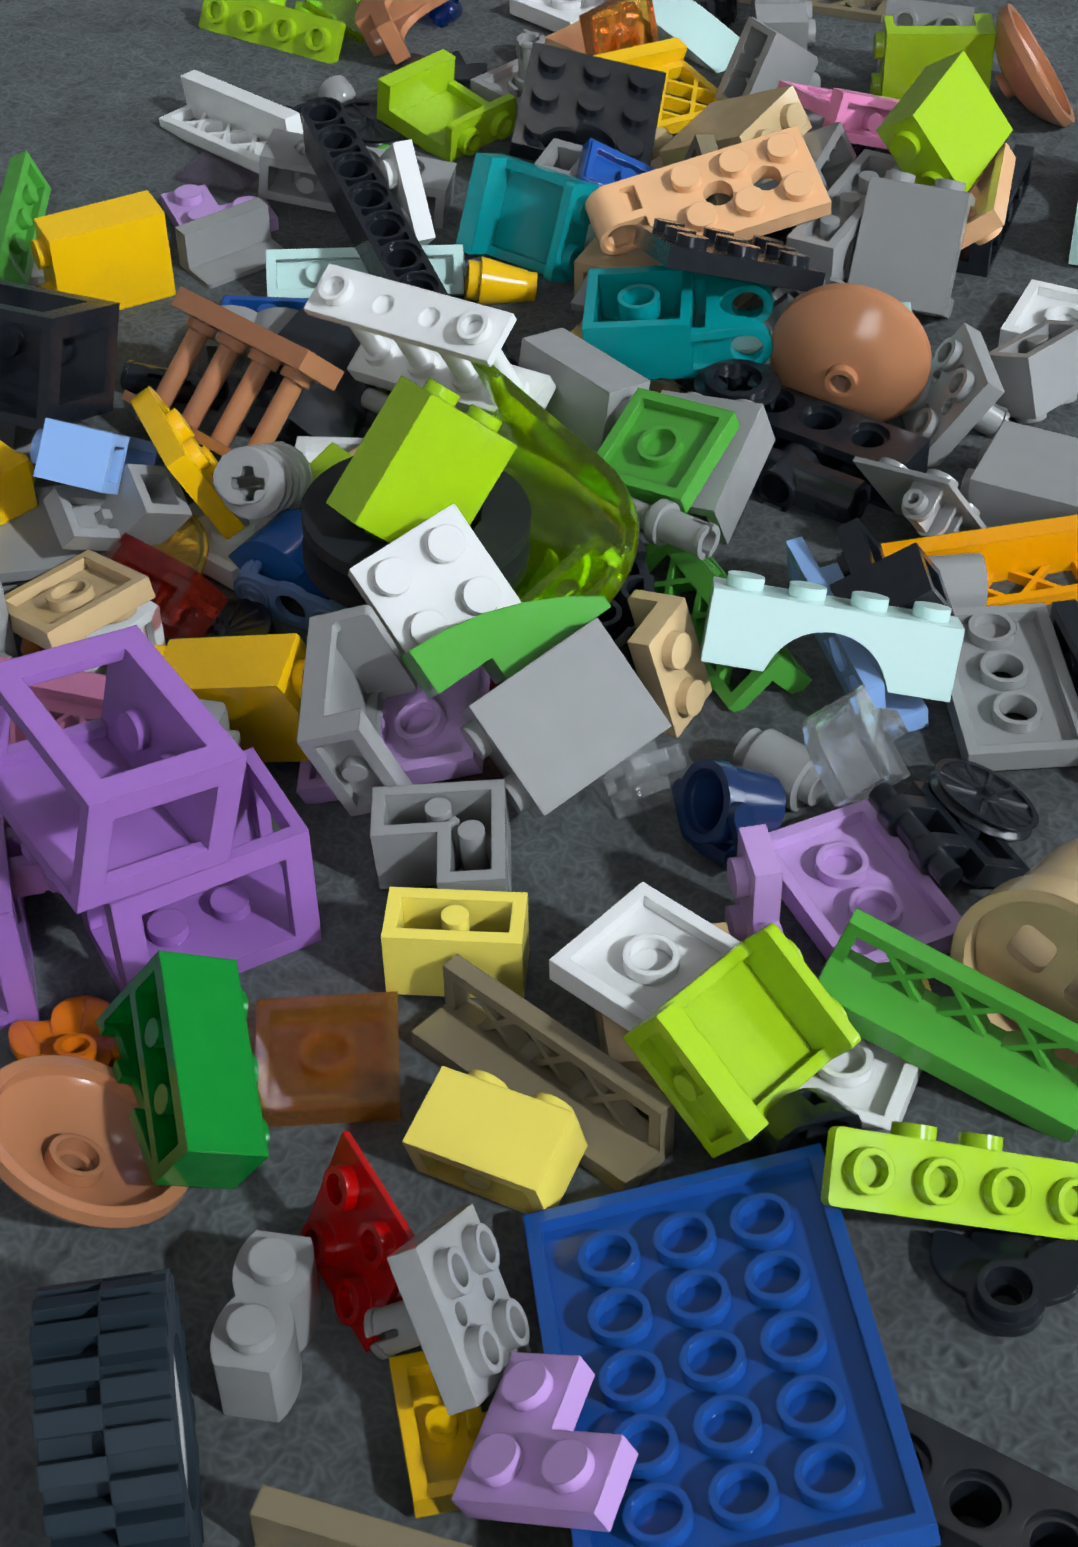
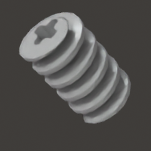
M279 441L233 448L223 455L216 465L212 484L230 511L238 517L256 520L277 515L286 509L299 508L302 505L307 489L313 482V474L310 463L301 451L290 444Z

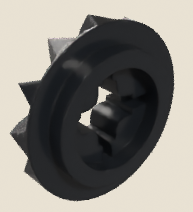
M730 359L711 364L702 369L695 377L694 392L703 396L724 399H747L754 403L763 404L765 411L771 412L773 411L775 401L781 399V381L778 375L767 366L750 360Z

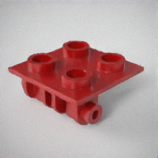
M344 1131L341 1134L329 1167L324 1173L323 1182L308 1220L302 1228L301 1236L310 1237L312 1240L316 1268L333 1295L334 1308L339 1320L344 1325L352 1327L364 1350L368 1352L371 1351L370 1345L378 1341L380 1334L366 1338L364 1316L367 1310L403 1300L387 1257L415 1235L350 1131Z

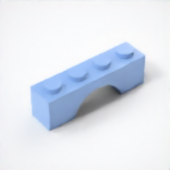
M45 418L43 429L39 428L36 431L30 451L31 462L36 464L34 477L118 495L123 468L127 463L165 466L152 441Z

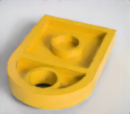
M150 386L131 398V404L165 466L222 536L229 540L243 530L245 526L241 519L226 507L212 484L214 469L218 461L205 445L200 447L193 438L195 436L194 432L176 408L170 410Z

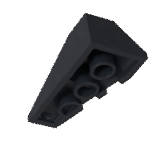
M305 303L278 335L310 350L344 371V374L334 391L313 381L309 390L303 388L275 441H283L286 444L295 446L297 436L357 438L367 416V409L361 405V397L367 389V384L354 380L347 367L361 343L350 327L307 315L303 309L306 305ZM280 365L276 373L270 372L244 420V424L251 435L254 434L284 376L280 375L283 365Z

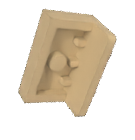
M635 589L628 598V604L636 631L627 641L639 679L672 725L663 733L678 738L692 718L701 711L705 700L712 692V687L705 664L701 661L700 647L685 597Z

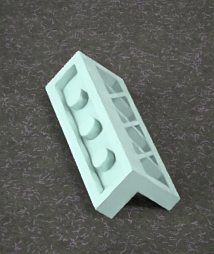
M463 244L421 245L448 295L464 296L465 255ZM355 247L266 250L267 297L310 298L329 263L367 274L368 272Z

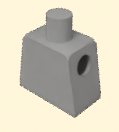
M749 16L714 97L718 100H724L776 89L780 80L820 87V76L817 72H814L818 64V57L757 19Z

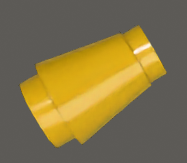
M481 256L480 261L468 260L464 299L477 301V304L481 305L535 301L537 272H530L526 269Z

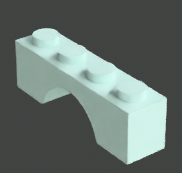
M728 571L727 579L713 576L700 647L701 661L764 671L773 656L792 640L818 632L836 633L852 638L871 652L880 665L882 679L887 692L950 703L965 628L959 618L950 616L952 611L950 607L926 601H915L913 609L889 606V598L887 596L866 591H853L851 599L826 595L827 587L806 581H790L789 589L764 585V576L746 571Z

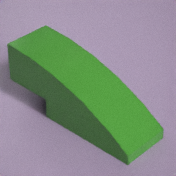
M564 596L514 604L485 612L447 628L409 650L400 658L429 699L439 695L481 665L496 685L508 679L609 609L611 605L604 596Z

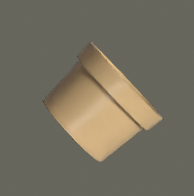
M1075 838L1056 847L1023 876L1000 884L971 906L962 916L954 931L950 957L1077 1024L1078 838ZM1001 1013L987 1014L991 1023L1006 1031L1021 1030L1017 1021ZM1068 1048L1052 1049L1057 1058L1078 1068V1054Z

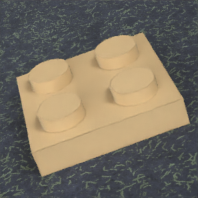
M89 549L4 595L12 631L44 649L86 639L89 634L107 624L119 623L129 619L136 613L139 606L155 598L148 576Z

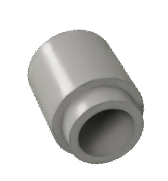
M753 728L749 730L738 743L732 757L731 764L735 766L768 772L776 776L784 788L786 808L793 812H797L805 803L809 806L816 805L825 795L830 783V773L827 771L825 755L775 729L763 731L759 728Z

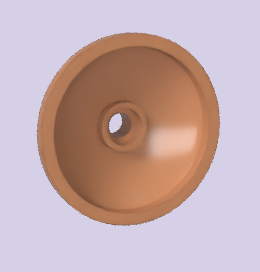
M1010 3L1004 5L999 10L995 29V51L1002 71L995 78L1000 89L1007 99L1016 96L1019 102L1034 116L1056 126L1068 127L1075 122V116L1052 65L1019 12Z
M834 283L804 292L791 301L782 311L771 335L773 342L772 354L770 356L771 367L780 378L782 386L884 423L902 415L917 402L926 387L931 371V346L927 334L916 316L896 298L865 285ZM837 375H843L848 379H843Z
M37 1055L14 1061L0 1069V1179L26 1203L54 1218L79 1226L100 1229L129 1228L151 1223L167 1215L178 1205L188 1187L153 1185L129 1117L133 1108H139L131 1085L117 1083L112 1067L75 1056Z

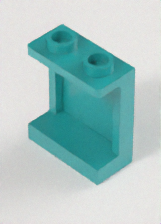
M476 153L456 244H463L464 253L470 255L487 254L542 273L545 280L551 282H570L574 279V261L584 251V243L590 224L585 210V202L589 195L598 189V185L504 154Z

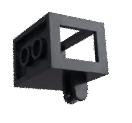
M0 280V440L12 449L15 447L14 436L16 435V426L38 430L39 428L43 429L45 418L75 423L113 411L120 303Z

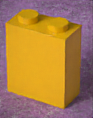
M148 190L34 218L37 238L30 240V246L36 266L39 270L43 269L45 282L40 283L39 287L120 303L119 310L176 295L165 213Z
M297 633L169 639L163 657L199 699L224 702L225 707H227L230 730L240 732L241 749L243 751L253 747L262 762L310 761L297 744L307 646Z

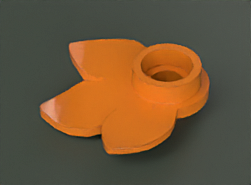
M79 995L63 1000L54 1007L51 1020H18L9 1027L8 1041L10 1050L15 1058L19 1060L37 1055H67L89 1059L110 1067L113 1066L116 1059L122 1060L114 1037L101 1036L95 1021L110 1003L92 995Z

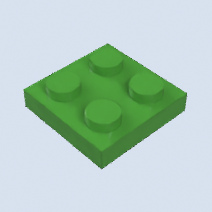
M638 387L584 474L587 479L642 502L654 504L660 499H668L678 504L681 512L687 514L738 431L740 424L735 411Z

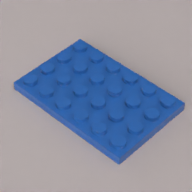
M821 1143L523 1215L544 1354L581 1356L595 1374L574 1431L623 1434L638 1452V1457L611 1531L601 1532L571 1528L573 1547H936L941 1545L936 1517L841 1208L826 1206L821 1202L825 1164Z

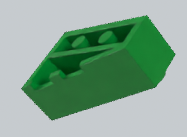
M158 950L95 1020L100 1035L114 1037L122 1060L116 1059L112 1066L117 1083L131 1085L139 1108H133L129 1117L153 1185L235 1189L269 1157L270 1132L267 1122L262 1117L257 1087L259 1065L256 1056L251 1051L246 1020L248 999L244 990L241 989L237 960Z

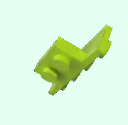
M203 0L199 19V28L327 64H334L339 60L346 24L319 16L321 7L296 1L294 9L285 7L286 0Z
M891 1121L890 1134L843 1126H833L828 1131L821 1189V1202L826 1206L1065 1240H1078V1163L1002 1151L1004 1138L993 1135L958 1132L956 1144L936 1141L938 1127L916 1123Z

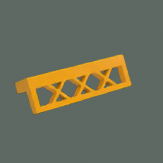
M1078 514L881 544L885 557L915 542L927 556L981 553L985 560L988 579L986 606L1045 603L1049 605L1056 601L1078 600V584L1061 586L1044 580L1051 573L1072 571L1078 581ZM1005 580L1025 586L1020 593L1004 594L989 588L993 582Z

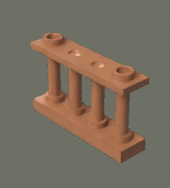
M180 286L171 305L189 315L185 323L189 329L155 392L171 409L208 339L213 341L219 332L215 341L220 343L182 416L194 432L195 436L193 438L196 442L223 456L232 450L230 446L271 371L276 373L280 365H283L280 375L284 376L247 446L275 442L303 388L309 390L313 381L334 391L344 371L310 350ZM248 348H250L251 350L247 357L251 359V362L212 435L209 436L203 433L199 428L239 355L244 357ZM125 389L121 399L131 404L130 399L136 395ZM136 415L135 419L141 422L138 415Z

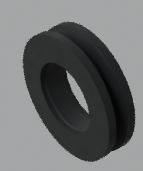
M352 457L340 461L321 473L307 489L301 505L302 552L305 570L311 581L322 593L346 608L368 605L349 578V569L389 544L373 539L364 532L365 529L355 525L326 503ZM503 470L470 527L512 589L515 590L524 578L529 565L531 505L522 486L509 473Z

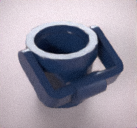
M701 758L692 763L683 777L678 778L672 786V796L682 837L701 855L726 868L728 858L737 857L738 829L740 827L766 824L768 832H771L780 827L785 815V792L780 780L776 776L768 772L735 766L727 760Z

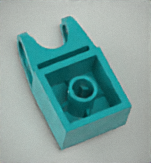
M664 265L589 269L582 323L583 340L648 380L667 378L676 381L678 379L695 378L705 367L730 359L750 360L763 365L770 358L773 349L771 331L763 322L772 314L774 297L768 285L706 274H694V272L666 268ZM750 292L757 294L763 303L759 308L747 311L737 309L733 304V300L741 293ZM754 336L761 341L762 346L754 353L743 354L736 351L731 343L737 337Z

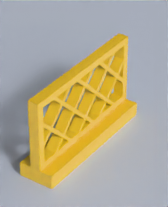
M677 37L592 55L665 72L666 78L657 127L664 128L671 134L679 133L707 107V105L696 103V101L705 104L719 101L714 97L717 88L684 61L688 46ZM678 78H681L685 83L679 82ZM665 93L672 94V95L679 96V97H683V98H687V99H689V100H685V99L677 98V97H674V96L666 95ZM663 109L670 110V111H674V112L681 113V114H684V115H679V114L671 113V112H668V111H664Z

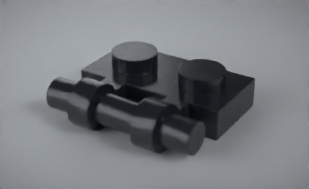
M913 780L904 794H898L886 782L878 784L869 794L870 802L878 810L877 820L890 836L900 837L909 847V858L921 874L926 876L932 875L943 888H949L959 880L978 889H983L984 887L996 888L1010 879L1023 876L1030 870L1005 840L990 836L973 828L950 812L936 797L929 782Z

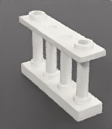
M330 263L303 308L307 315L350 327L361 344L347 370L354 380L392 391L401 375L422 388L428 377L461 396L455 405V408L466 413L471 404H474L502 421L503 425L530 433L533 432L557 388L550 375L509 363L501 348L517 319L513 313Z

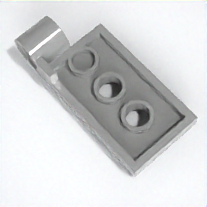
M981 553L928 556L940 570L955 617L959 618L965 628L950 703L946 702L961 758L980 764L992 771L1078 766V697L1046 604L986 606L988 579L985 560ZM1006 672L1013 678H1001L992 673ZM1018 713L1024 715L1028 719L1013 720L1006 717L1004 714Z

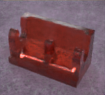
M125 532L118 541L121 546L111 560L149 577L155 594V598L150 601L159 605L164 637L168 639L202 638L229 599L196 569Z

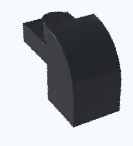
M858 518L836 528L843 549L842 552L836 555L844 578L829 585L835 597L851 599L853 591H866L887 596L889 598V606L913 609L915 601H926L942 604L952 609L940 570L916 542L885 557L881 544ZM953 609L950 616H955Z

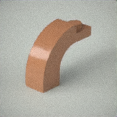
M362 0L355 13V23L373 56L384 55L389 52L397 65L411 57L404 41L405 35L411 26L422 16L449 0Z

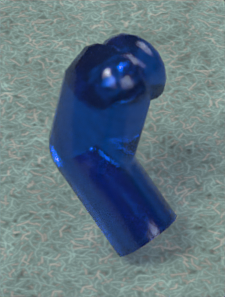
M449 0L428 13V17L433 20L434 24L444 28L448 26L450 21L455 22L459 19L463 9L458 0Z

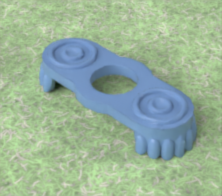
M252 559L249 562L246 561L241 567L237 579L234 581L233 588L238 598H247L250 601L260 602L269 610L272 618L308 630L309 617L346 608L332 599L327 600L308 593L302 587L292 582L276 581L260 575L262 564L259 560L255 562ZM280 596H289L296 600L304 609L305 617L296 616L289 612L282 604Z

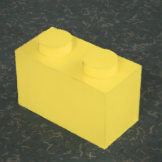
M389 887L381 933L386 994L445 997L443 965L459 954L524 998L530 949L528 892Z
M445 1066L441 1067L402 1140L417 1171L525 1214L559 1206L588 1146L574 1110L560 1098L544 1092H537L533 1097L509 1089L503 1081L488 1072L472 1069L468 1074Z

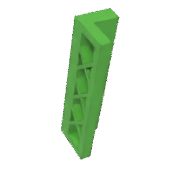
M27 150L10 157L0 195V280L29 285L34 265L30 240L37 238L34 218L45 216L51 187Z
M649 543L646 547L645 561L650 572L667 554L671 558L667 579L654 582V592L680 597V592L697 590L693 614H690L699 647H701L713 576L727 579L728 575L712 556L709 558L705 557V560H700L694 555L669 544L656 546ZM785 646L773 656L764 671L753 670L735 689L730 685L733 666L721 664L715 666L714 663L704 662L712 688L728 709L733 712L745 709L772 681L790 694L803 691L812 681L811 677Z
M856 908L830 954L818 981L828 994L842 1005L849 1022L860 1037L1036 1131L1069 1143L1078 1131V1068L1057 1058L1052 1049L1068 1048L1078 1054V1024ZM859 938L884 951L890 962L877 963L851 948L856 939ZM935 978L950 986L955 996L941 997L926 989L921 979ZM1001 1013L1017 1021L1021 1030L1006 1031L991 1023L987 1014Z

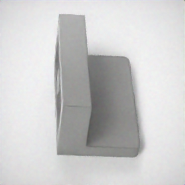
M259 197L175 227L180 266L209 289L265 269L266 250L284 249L271 238L268 204Z

